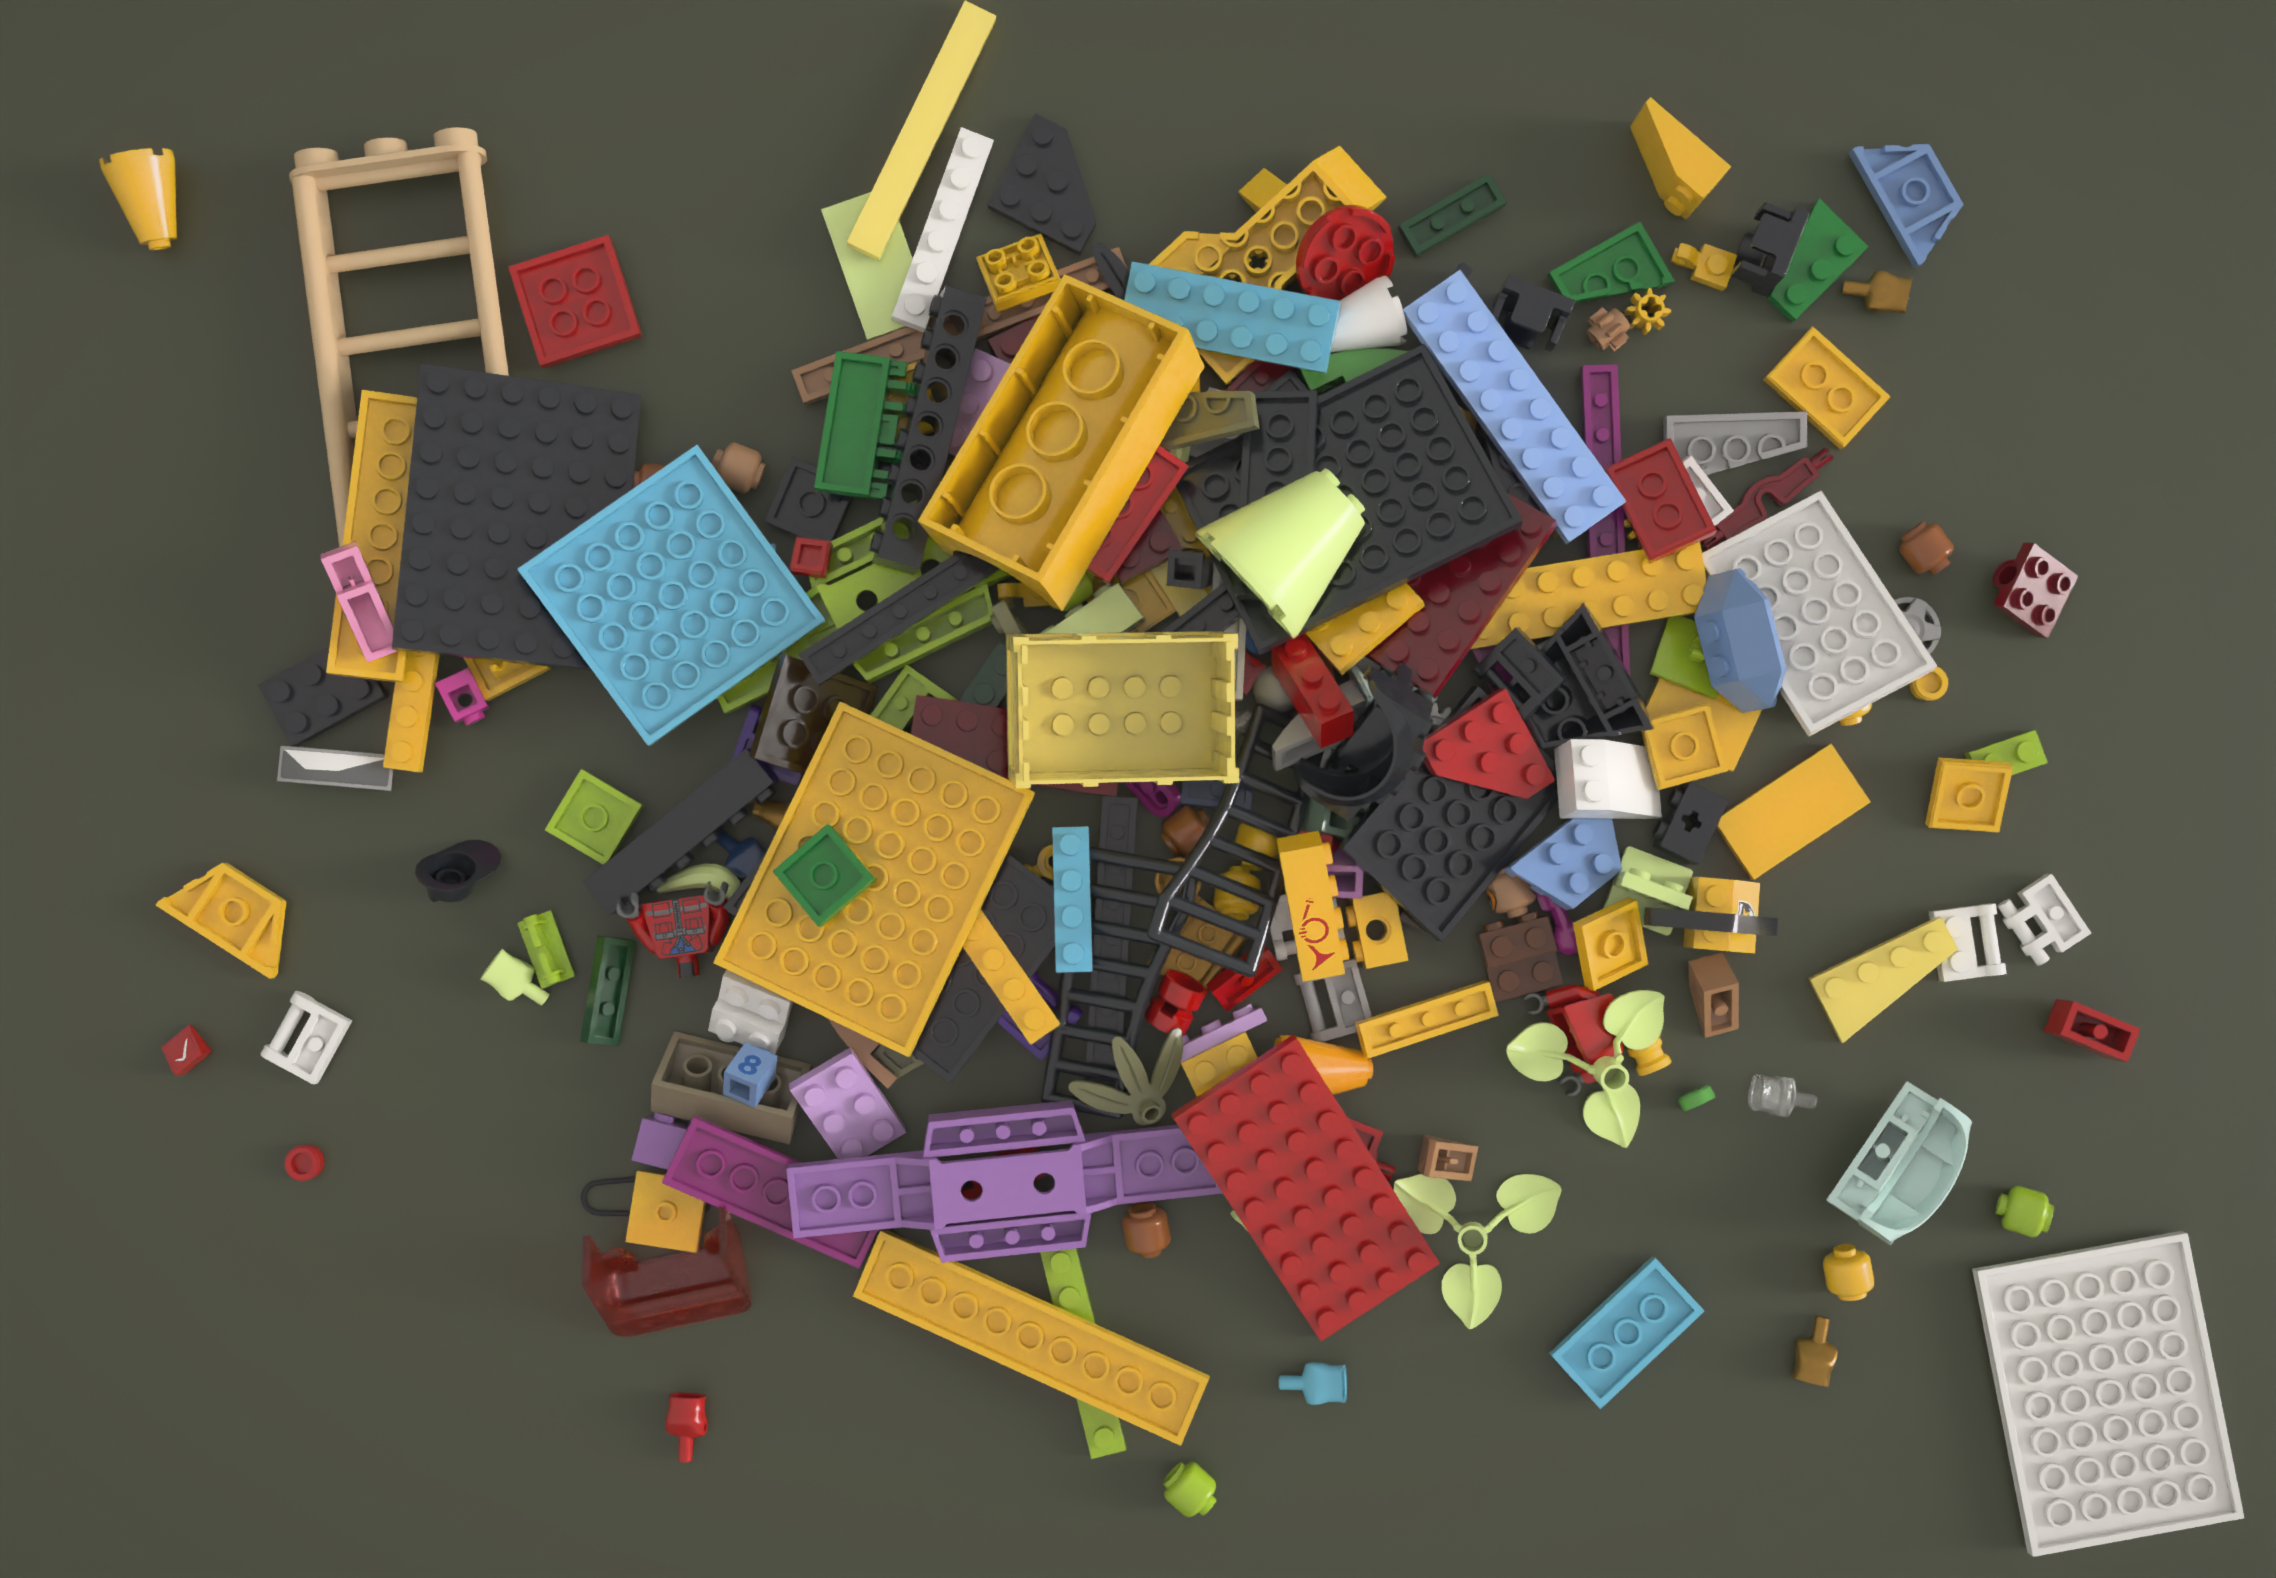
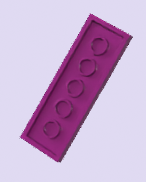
M693 1115L662 1179V1183L858 1269L878 1231L870 1230L793 1238L786 1168L787 1164L803 1162L696 1115Z

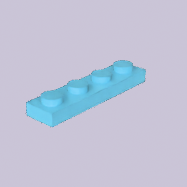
M1052 827L1056 973L1093 972L1089 827Z

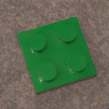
M830 824L824 826L773 870V873L818 927L824 926L877 880Z

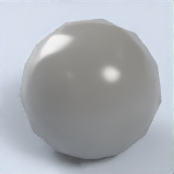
M1272 666L1263 669L1257 675L1253 684V694L1257 704H1265L1283 713L1292 710L1294 705L1273 673Z

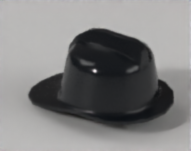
M467 840L421 859L416 865L415 875L418 881L426 886L428 897L432 902H458L466 899L472 893L477 882L487 878L497 870L500 865L501 854L498 848L490 842Z

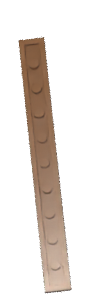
M1120 248L1112 249L1111 251L1116 254L1127 268ZM1094 256L1057 270L1060 279L1066 274L1104 292L1111 291L1099 271ZM1053 292L1000 312L996 311L991 296L984 297L987 299L976 341L1011 329L1033 317L1039 316ZM934 317L929 319L926 328L931 329ZM943 323L944 329L948 334L959 335L958 328L954 324ZM905 327L842 352L889 357L891 360L903 361L908 364L918 360L923 362L925 350L920 349L923 332ZM835 354L791 370L805 406L829 397Z

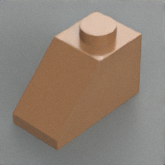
M1723 952L1688 961L1689 987L1704 1038L1739 1029V982Z

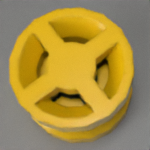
M1660 1036L1648 1048L1640 1050L1627 1048L1629 1056L1633 1057L1637 1063L1636 1071L1638 1076L1656 1072L1672 1062L1669 1055L1662 1051Z

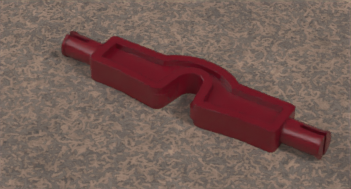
M1823 448L1811 459L1803 457L1780 475L1766 477L1751 485L1742 495L1739 505L1733 508L1734 511L1715 526L1716 534L1700 541L1701 546H1703L1712 539L1702 549L1707 551L1720 542L1726 541L1766 520L1768 513L1761 501L1763 494L1769 496L1777 506L1782 507L1786 505L1804 487L1819 477L1818 470L1834 459L1833 455L1830 454L1819 461L1830 452L1827 448Z

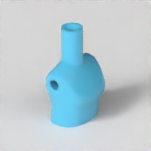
M1308 1362L1304 1366L1302 1376L1280 1375L1279 1389L1302 1390L1306 1402L1311 1405L1327 1402L1345 1403L1347 1399L1346 1366Z

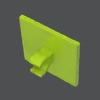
M1683 616L1667 618L1649 674L1716 699L1719 692L1711 686L1696 622Z

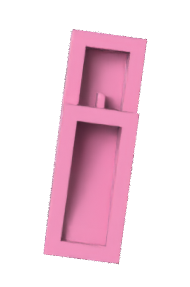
M356 541L320 554L321 561L367 663L399 651L392 650L394 627Z

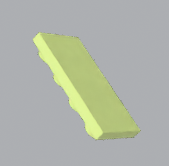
M871 192L821 209L867 341L907 327L892 321L891 318L913 260L900 221H898L879 261L847 246V240Z

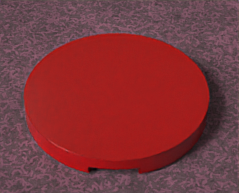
M1361 205L1339 206L1319 217L1305 233L1296 257V275L1304 294L1340 301L1377 277L1387 276L1389 278L1396 256L1393 252V238L1389 224L1379 214Z

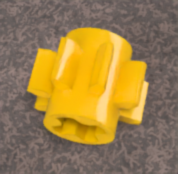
M1652 288L1645 292L1644 297L1637 293L1633 294L1630 300L1634 306L1627 307L1624 311V314L1631 318L1630 329L1636 326L1642 329L1643 335L1648 334L1651 326H1654L1657 330L1662 329L1665 324L1660 317H1666L1671 312V309L1664 306L1663 301L1666 295L1664 294L1659 297L1653 294ZM1644 306L1647 307L1649 313H1653L1651 317H1648L1647 311L1641 310Z

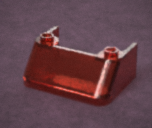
M725 1206L718 1208L719 1226L704 1236L705 1248L698 1249L696 1253L686 1251L638 1262L632 1253L623 1248H614L608 1252L601 1253L591 1235L583 1236L582 1287L611 1333L621 1337H632L741 1314L750 1309L752 1305L751 1288L741 1238Z

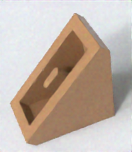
M1424 1134L1417 1170L1427 1177L1472 1181L1479 1146Z

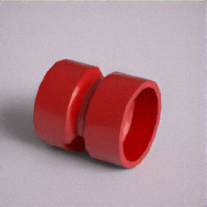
M1167 970L1157 989L1160 995L1153 996L1145 1012V1018L1151 1025L1167 1034L1171 1030L1179 1028L1182 1031V1035L1185 1036L1194 1018L1191 1011L1199 1009L1207 989L1198 980L1183 972Z

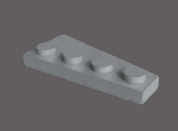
M1807 411L1663 416V441L1671 438L1681 460L1687 456H1692L1706 475H1710L1807 447Z

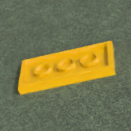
M1827 744L1724 812L1716 829L1750 880H1755L1871 801L1833 745Z

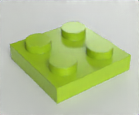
M581 769L546 826L545 831L604 865L615 856L645 805L588 771Z

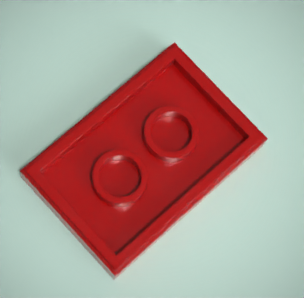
M1671 438L1604 468V471L1627 501L1621 507L1649 564L1716 534L1717 530Z

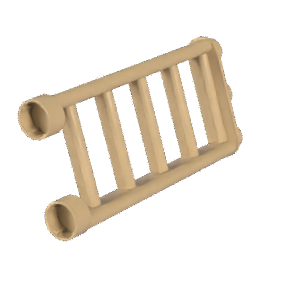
M454 127L435 132L433 135L435 147L408 150L407 142L402 139L376 138L364 144L365 157L339 160L338 153L328 148H307L299 150L294 154L295 169L289 173V179L294 197L339 547L343 543L358 424L349 355L481 336L486 373L509 376L481 166L487 162V154L485 149L478 146L477 133L468 128ZM459 171L467 236L335 255L327 190ZM470 254L478 319L346 337L338 278L339 272Z

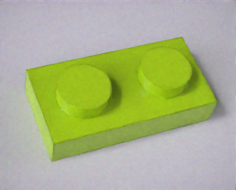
M2031 730L1964 753L1966 759L2009 762L2013 766L2012 775L2048 763L2036 730Z

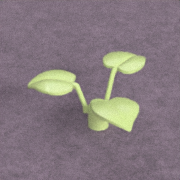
M1637 990L1625 993L1614 999L1607 1007L1603 1018L1604 1028L1610 1034L1616 1036L1613 1040L1614 1056H1603L1594 1065H1589L1571 1054L1564 1053L1568 1046L1565 1033L1558 1026L1547 1022L1535 1023L1525 1028L1507 1045L1506 1054L1511 1064L1520 1073L1536 1081H1551L1558 1078L1563 1071V1060H1567L1586 1070L1589 1074H1593L1595 1080L1602 1086L1603 1091H1595L1587 1097L1583 1107V1119L1589 1129L1598 1136L1627 1148L1638 1126L1640 1099L1635 1089L1628 1084V1071L1621 1065L1624 1057L1621 1055L1620 1043L1622 1041L1626 1047L1633 1050L1648 1048L1654 1044L1663 1029L1665 997L1660 992Z
M1417 1174L1396 1180L1393 1188L1421 1233H1437L1441 1229L1444 1219L1459 1233V1247L1463 1252L1469 1254L1470 1265L1457 1263L1450 1267L1444 1274L1441 1288L1447 1305L1468 1329L1475 1328L1489 1317L1499 1302L1502 1292V1281L1497 1269L1488 1264L1477 1266L1476 1255L1483 1252L1486 1248L1487 1233L1491 1232L1506 1216H1508L1511 1226L1519 1232L1531 1234L1541 1231L1551 1222L1562 1191L1558 1183L1541 1175L1519 1174L1505 1180L1497 1190V1201L1505 1210L1497 1214L1485 1226L1477 1222H1468L1462 1226L1453 1216L1448 1214L1455 1206L1456 1194L1453 1186L1447 1179Z

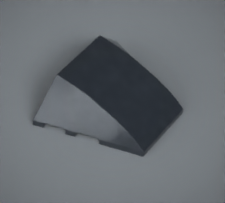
M1583 603L1541 649L1568 680L1525 721L1540 749L1559 746L1570 739H1596L1654 729L1641 695L1610 639L1586 604ZM1514 678L1510 681L1509 685L1526 702L1531 696Z

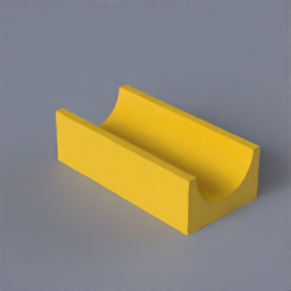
M1064 274L918 519L920 525L943 552L953 556L962 551L976 556L1015 577L1043 597L1051 606L1063 611L1205 367L1189 330Z

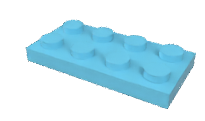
M1652 1256L1551 1350L1549 1354L1601 1409L1689 1327L1704 1310L1665 1267Z

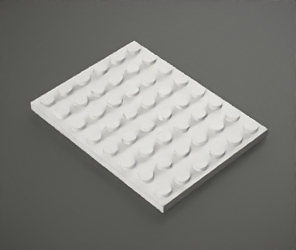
M2177 1231L1972 1269L2027 1553L2035 1557L2244 1518L2188 1233Z

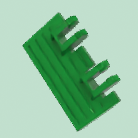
M836 351L814 485L816 492L882 500L883 496L887 497L889 486L886 480L889 471L878 470L879 461L897 463L900 451L879 448V445L895 447L899 416L907 417L903 415L905 404L889 401V395L914 396L917 384L889 380L890 377L906 379L907 362L891 360L889 357Z

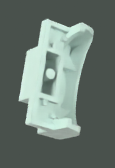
M1907 1081L1827 1198V1202L1859 1222L1860 1226L1891 1246L1895 1239L1913 1231L1928 1220L1951 1191L1966 1157L1972 1121L1942 1098L1936 1100Z

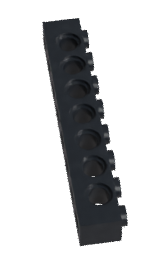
M947 285L939 296L934 294L928 313L929 316L934 317L931 329L925 328L920 344V349L925 350L923 362L917 361L912 376V382L917 383L914 396H908L903 412L904 416L909 417L906 430L902 428L899 430L895 449L900 451L898 462L891 463L886 483L892 485L889 498L883 496L878 511V517L883 518L880 532L874 531L869 551L875 553L872 561L873 564L912 575L920 569L928 533L920 525L918 519L942 481L987 298ZM943 323L954 324L958 328L959 335L948 334L944 329ZM935 356L946 357L950 362L951 368L943 369L939 367L935 361ZM927 389L939 391L942 396V402L931 401L927 396ZM926 422L933 427L934 436L923 435L918 428V423ZM910 456L921 457L925 461L926 469H915L910 463ZM904 489L912 490L917 496V504L906 503L901 496V491ZM893 524H904L908 528L909 537L906 539L897 537L893 532Z

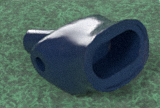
M722 830L719 832L722 837L716 843L729 853L725 861V867L734 875L745 880L766 851L753 837H749L739 843Z

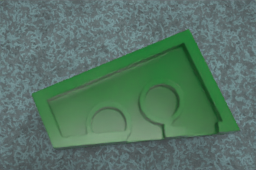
M1819 198L1810 211L1785 277L1771 290L1767 299L1793 323L1869 246Z
M1641 222L1634 224L1559 266L1547 275L1556 293L1576 300L1575 304L1644 291L1649 288L1655 289L1670 286L1675 282Z

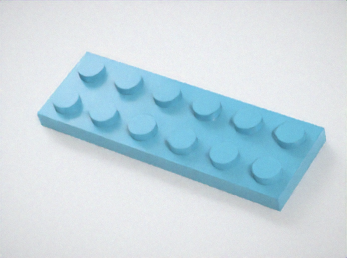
M1132 262L1124 299L1126 302L1187 328L1197 349L1324 374L1327 373L1341 307V301L1137 262Z

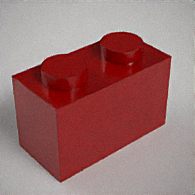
M2056 999L2043 1032L2107 1059L2128 1062L2141 1029L2075 1001Z

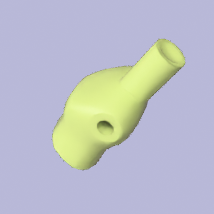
M503 949L499 951L480 978V980L493 986L503 998L509 1001L524 994L542 1006L550 995L531 982L535 971L530 964L513 957Z

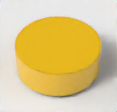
M1936 667L1934 671L1909 683L1911 693L1919 700H1936L1947 691L1948 678L1941 668Z

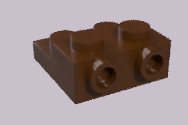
M1533 911L1517 916L1518 922L1505 926L1503 920L1484 924V931L1475 934L1495 1003L1564 985L1555 953L1557 947L1548 916L1539 917L1538 911Z

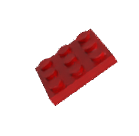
M609 235L508 267L539 365L543 369L643 337L618 257Z

